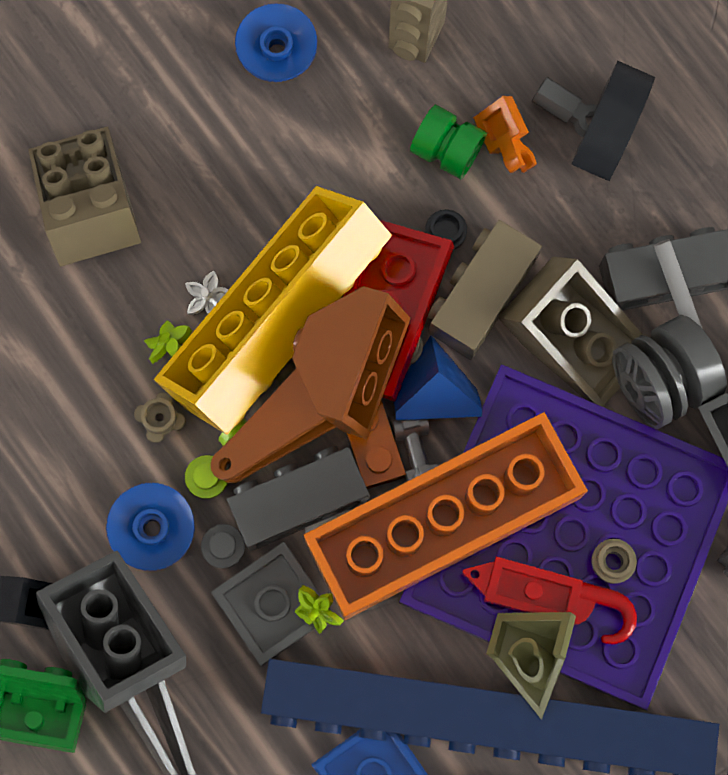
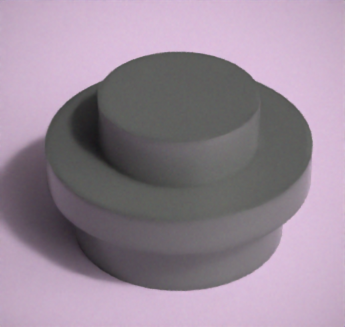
M220 524L213 526L205 533L201 542V551L203 557L210 565L221 569L230 568L242 559L245 552V542L242 534L235 527Z

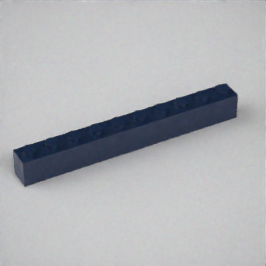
M269 659L261 714L271 715V725L296 728L297 719L314 721V731L341 735L342 726L360 728L359 737L386 741V733L390 732L404 734L403 744L430 747L431 739L449 741L448 750L475 754L476 745L493 747V757L520 761L521 752L539 754L538 763L565 767V760L569 758L583 760L582 770L610 774V766L617 765L628 767V775H655L656 771L672 773L673 775H715L720 725L718 723L549 699L541 720L522 695Z

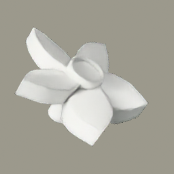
M215 271L205 276L203 285L197 282L185 283L188 292L193 297H196L190 302L187 314H198L204 308L207 314H209L229 290L225 287H219V279Z

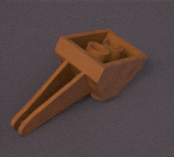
M363 286L309 315L304 328L298 330L293 342L294 355L292 359L296 369L241 429L212 457L210 466L214 476L227 483H237L336 427L345 433L367 440L411 319L388 293ZM231 463V467L227 470L228 464Z

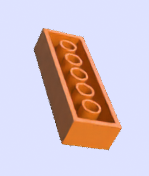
M543 412L303 534L342 616L347 620L581 499L588 490L548 417Z

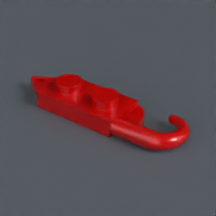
M497 556L493 562L470 567L462 571V574L485 596L484 602L524 613L572 612L576 616L574 625H579L587 620L595 604L618 610L623 617L622 628L615 634L602 635L601 641L605 644L615 645L624 642L633 634L636 628L637 614L634 605L627 596L615 590ZM477 571L479 577L476 579L472 578L471 572Z

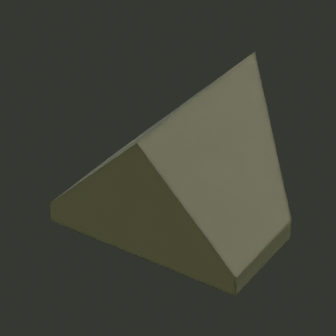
M572 612L498 613L486 654L494 660L542 720L566 658L576 616Z

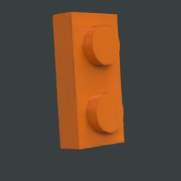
M381 400L367 440L346 433L356 465L367 489L406 477Z

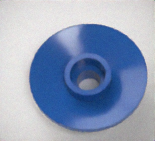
M267 4L254 9L242 20L236 32L235 47L241 64L249 73L265 81L282 82L299 76L311 65L317 51V34L311 20L299 9L286 4ZM279 44L284 47V50L280 53H273L270 51V48L273 45Z
M159 483L139 484L122 493L112 505L106 524L107 538L114 552L118 550L127 565L144 571L161 570L180 560L189 549L195 531L194 515L186 499L175 489ZM151 521L160 523V532L156 536H148L145 533V527Z

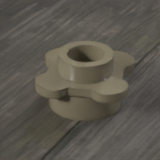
M162 392L157 394L156 398L149 400L144 405H139L134 412L136 421L143 423L147 430L146 437L152 443L162 442L164 435L172 430L179 431L185 425L184 415L177 413L172 405L173 398L168 393ZM158 414L164 416V419L160 422L156 420Z

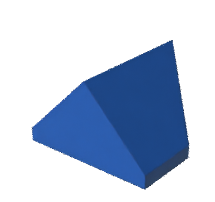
M431 335L423 346L421 356L407 370L397 399L393 401L395 420L482 417V405L478 389Z

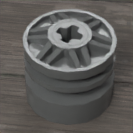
M679 315L653 329L651 337L641 335L631 341V344L626 343L613 351L612 362L614 372L623 394L639 418L656 430L671 423L672 419L676 420L687 413L688 406L696 409L725 393L727 381L720 356L711 339L700 325L690 317Z

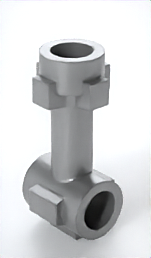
M395 416L389 417V424L395 442L405 441L412 469L405 472L406 480L409 481L437 467V464L429 465L421 436L429 434L428 419L395 420Z

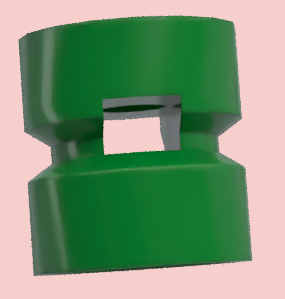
M435 104L419 126L412 141L410 152L429 163L437 159L440 160V169L462 180L479 154L487 132L469 122H465L462 125L457 124V116Z

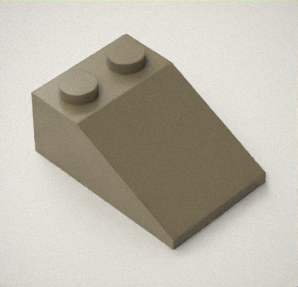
M552 257L498 317L519 342L585 400L602 407L620 388L612 362L613 351L626 343L631 344V341L643 335L581 262L573 258Z

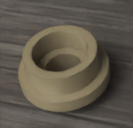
M608 539L601 542L594 549L591 564L594 573L602 581L618 584L626 581L633 575L637 559L634 550L628 543L620 539ZM608 554H615L620 558L621 565L619 569L613 570L606 565Z

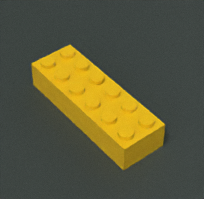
M316 186L153 380L184 409L228 435L244 419L249 408L263 392L269 389L277 374L292 359L295 335L300 328H304L307 317L339 300L344 293L348 292L367 265L380 254L382 247L392 235L363 201Z

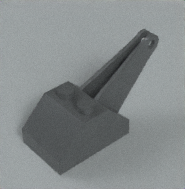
M118 550L37 591L38 605L69 671L78 680L83 694L104 713L121 705L157 762L163 775H178L134 696L146 690L181 775H196L164 681L166 678L186 668V655Z

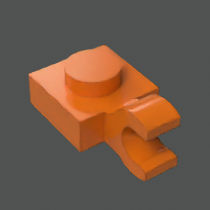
M502 96L473 117L477 127L487 132L484 143L489 153H501L504 164L510 173L515 172L519 168L522 173H525L537 165L532 151L520 140L529 131L512 96Z

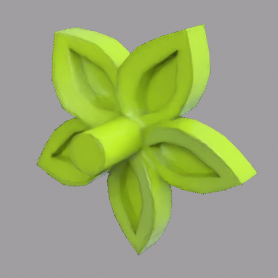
M167 320L161 326L159 336L143 340L150 349H154L149 357L151 363L154 364L160 360L166 352L173 357L181 347V344L189 338L192 332L191 328L186 325L174 327Z
M302 585L298 593L300 605L295 610V613L309 625L313 623L319 634L326 628L327 623L340 626L344 622L340 616L329 610L334 601L332 593L318 596L313 589Z

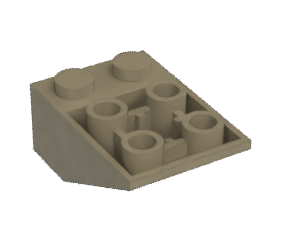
M108 126L28 149L45 232L60 267L141 243L135 216Z

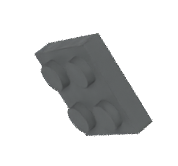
M282 542L211 591L260 666H263L269 662V659H273L316 629L313 623L309 625L295 613V610L300 605L298 593L302 585L313 589L318 596L321 594L285 542Z

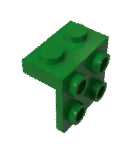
M1 659L0 740L75 753L87 699L78 680L72 678L73 673L58 667H46L44 672L27 670L25 663L11 659Z

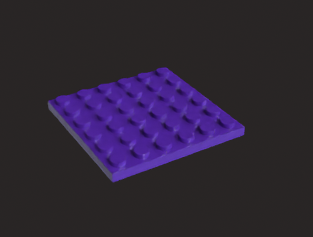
M501 364L482 407V417H478L464 452L545 412L588 492L574 503L405 589L399 603L486 642H490L498 613L524 612L484 602L485 596L462 574V571L470 567L493 562L496 556L618 591L627 596L635 607L637 623L633 634L622 643L615 645L602 643V635L615 634L622 628L623 617L616 609L595 604L587 620L573 626L566 658L560 674L639 709L648 710L728 504V467L726 462L720 456ZM620 539L625 541L636 554V569L633 575L622 583L610 584L604 582L593 571L591 564L593 551L605 540ZM608 554L606 565L610 569L617 570L621 565L620 558L615 554ZM472 571L471 577L474 579L478 578V572Z

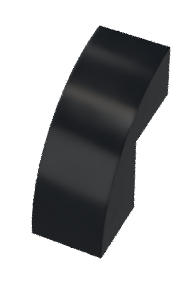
M617 61L602 91L594 115L576 150L571 165L610 181L646 104L655 80L654 76Z

